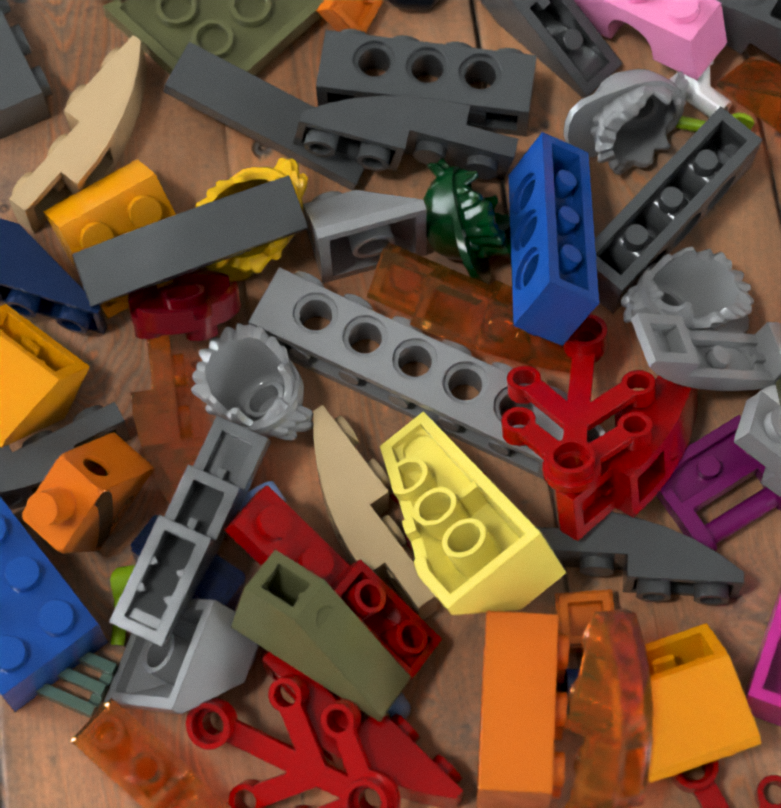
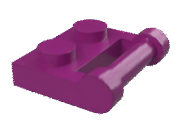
M740 415L687 446L681 461L671 477L656 494L684 535L695 539L714 551H717L716 544L776 507L778 510H781V497L762 484V490L706 525L703 524L696 514L698 510L753 476H756L761 483L765 466L734 443L741 419Z

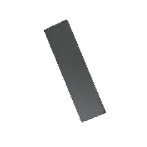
M188 42L164 85V93L291 159H295L298 163L352 191L354 190L365 169L357 161L336 155L331 157L316 156L309 153L304 147L293 144L301 112L314 108L313 106Z

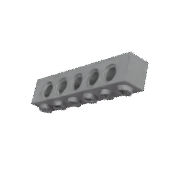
M279 267L248 321V325L262 326L268 337H276L279 345H284L287 349L288 357L292 362L413 419L424 411L445 434L543 480L542 463L544 460L527 445L514 446L503 439L501 413L506 409L514 407L528 408L535 414L537 425L558 441L563 439L564 430L534 404H520L509 398L507 375L513 369L512 367L499 362H494L492 365L472 357L470 350L456 341L444 339L440 342L423 334L418 325L406 318L395 316L393 319H390L373 311V307L367 301L356 295L347 293L344 296H340L325 289L323 283L309 273L296 271L293 274ZM317 316L324 317L330 321L329 325L321 330H310L303 326L308 319ZM362 339H370L380 345L371 353H359L352 348L357 341ZM410 362H420L429 368L427 373L418 377L408 376L401 369ZM524 383V384H519V385H520V386H528V385H530V384ZM459 385H470L477 389L479 394L471 400H460L454 397L451 391ZM549 386L567 401L568 394L558 388ZM515 425V426H513V427H515V428H522V427H525V426H524V425Z

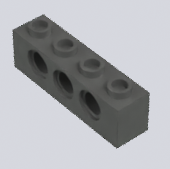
M345 29L340 32L326 30L316 83L317 104L320 106L331 102L372 96H415L440 99L470 106L466 124L468 126L494 133L527 137L537 55L525 54L514 48H501L499 50L472 48L466 43L456 41L446 44L422 42L407 35L389 38L367 35L365 32L356 29ZM370 69H381L385 71V73L380 76H369L365 74V72ZM423 75H432L438 78V80L424 83L417 80V78ZM482 81L491 86L485 89H475L469 86V84Z
M721 106L595 238L599 302L613 314L622 306L621 298L628 292V289L637 285L642 273L650 265L658 263L664 255L670 254L752 166L763 140Z

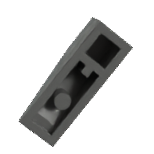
M480 0L503 29L533 55H537V58L582 98L588 97L599 87L603 80L623 64L574 0Z

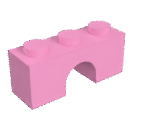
M574 0L601 35L611 39L625 22L637 29L646 38L652 50L653 60L678 72H683V74L695 80L699 79L727 44L722 4L716 0Z

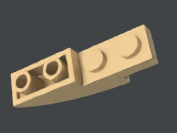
M132 35L121 48L116 47L111 50L105 57L101 70L87 85H80L72 92L64 109L70 133L59 136L51 145L47 158L34 172L24 174L14 186L12 196L9 198L17 221L33 234L47 220L43 211L108 176L118 163L132 135L145 91L147 64L142 42L136 36Z
M322 405L313 411V439L319 485L326 512L337 541L350 565L361 559L382 581L386 578L399 597L424 620L437 610L438 599L419 578L414 562L402 548V545L406 543V539L400 528L389 515L381 519L379 517L389 510V492L387 489L391 487L390 480L375 459L372 458L366 462L354 447L359 441L348 422L342 416L333 419Z

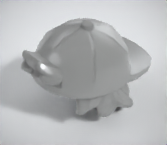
M647 69L627 70L610 75L601 82L593 95L581 99L569 110L564 125L565 142L588 152L589 157L598 156L597 162L599 163L608 162L609 167L617 175L623 174L633 165L648 167L653 163L655 151L668 150L671 147L667 134L676 126L683 114L689 82L685 79L683 72L676 73L670 79Z
M693 246L686 247L673 255L666 254L658 263L650 265L640 276L637 285L628 289V292L621 298V305L626 308L623 313V321L625 323L632 322L631 318L636 313L682 316L687 330L746 334L749 329L748 314L752 312L751 305L754 303L753 298L748 294L751 290V285L742 281L744 277L743 272L732 270V261L727 259L724 253L713 254L711 249L696 252Z
M237 323L235 330L231 327H226L220 338L213 337L209 339V348L199 351L202 361L196 364V370L192 374L191 378L196 384L191 388V392L207 404L205 409L208 414L224 418L267 438L274 436L279 439L293 441L297 438L296 432H306L312 429V410L303 406V380L293 362L289 359L285 346H280L276 337H268L262 326L255 327L250 324L243 325Z

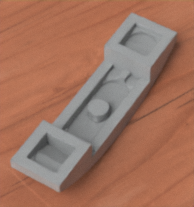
M636 313L631 318L649 368L668 381L703 390L744 391L764 389L776 385V382L781 378L780 322H767L757 333L745 334L687 330L682 316Z

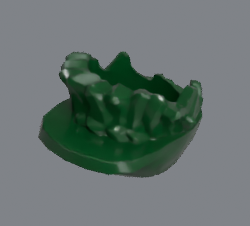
M440 159L437 163L430 162L427 164V167L436 178L431 182L423 198L426 206L427 240L438 254L448 259L462 260L465 269L474 283L480 288H485L491 282L489 265L491 256H506L511 259V239L507 235L510 231V217L508 214L502 215L494 212L499 201L496 195L483 198L481 193L473 190L471 183L479 177L477 171H467L459 166L451 167L444 159Z

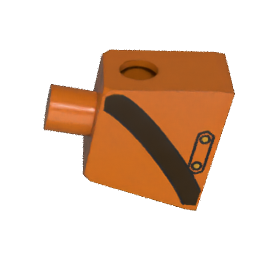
M115 432L107 434L63 453L56 460L36 492L28 499L27 506L22 512V518L45 541L62 554L98 551L102 548L155 468Z

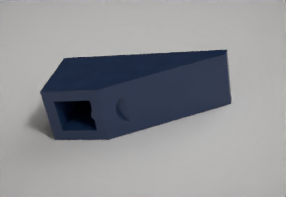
M0 218V302L7 304L25 317L34 318L38 313L56 319L60 326L75 333L85 334L87 330H91L105 335L107 325L101 307L99 305L90 307L84 289L20 224Z

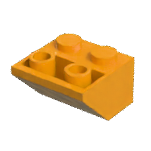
M138 159L43 211L75 269L76 266L72 258L73 253L176 215L156 174ZM173 280L158 284L157 289L163 286H167L168 284L172 283ZM129 295L100 304L99 306L104 315L109 319L128 308Z
M7 304L0 306L1 448L65 419L90 368L89 365Z
M707 623L598 660L609 716L649 783L675 776L683 771L723 757L732 756L737 752L761 744L758 728L730 656Z

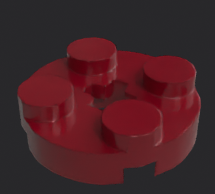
M195 271L194 273L173 279L174 284L163 286L158 289L156 285L128 296V305L135 336L139 339H154L163 335L185 334V338L190 341L208 340L218 334V324L234 317L241 308L237 282L235 281L230 286L229 275L216 271Z

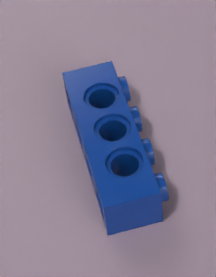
M542 132L508 175L513 325L533 336H539L563 346L599 304L589 153Z

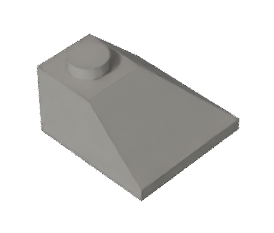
M353 190L345 193L339 191L326 192L315 197L312 202L303 204L304 218L308 226L306 229L323 283L426 255V206L423 199Z
M191 599L164 647L131 633L104 702L116 707L183 714L201 703L244 683L249 669L256 660L258 644L231 628L235 611L216 600Z

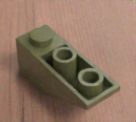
M274 550L245 586L231 628L336 695L354 702L360 710L381 722L411 677L328 583L279 551Z

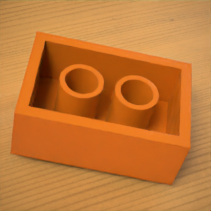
M486 611L476 808H549L551 799L560 800L561 788L564 787L565 752L554 751V741H562L563 728L566 727L567 692H556V683H564L565 670L568 668L569 634L558 633L559 614Z

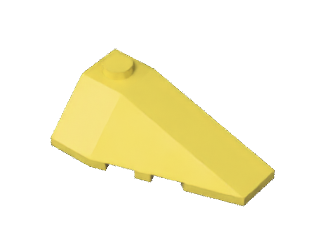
M424 411L380 445L392 490L399 501L404 520L402 523L405 534L411 541L416 559L413 561L417 574L451 615L521 610L566 574V571L541 532Z

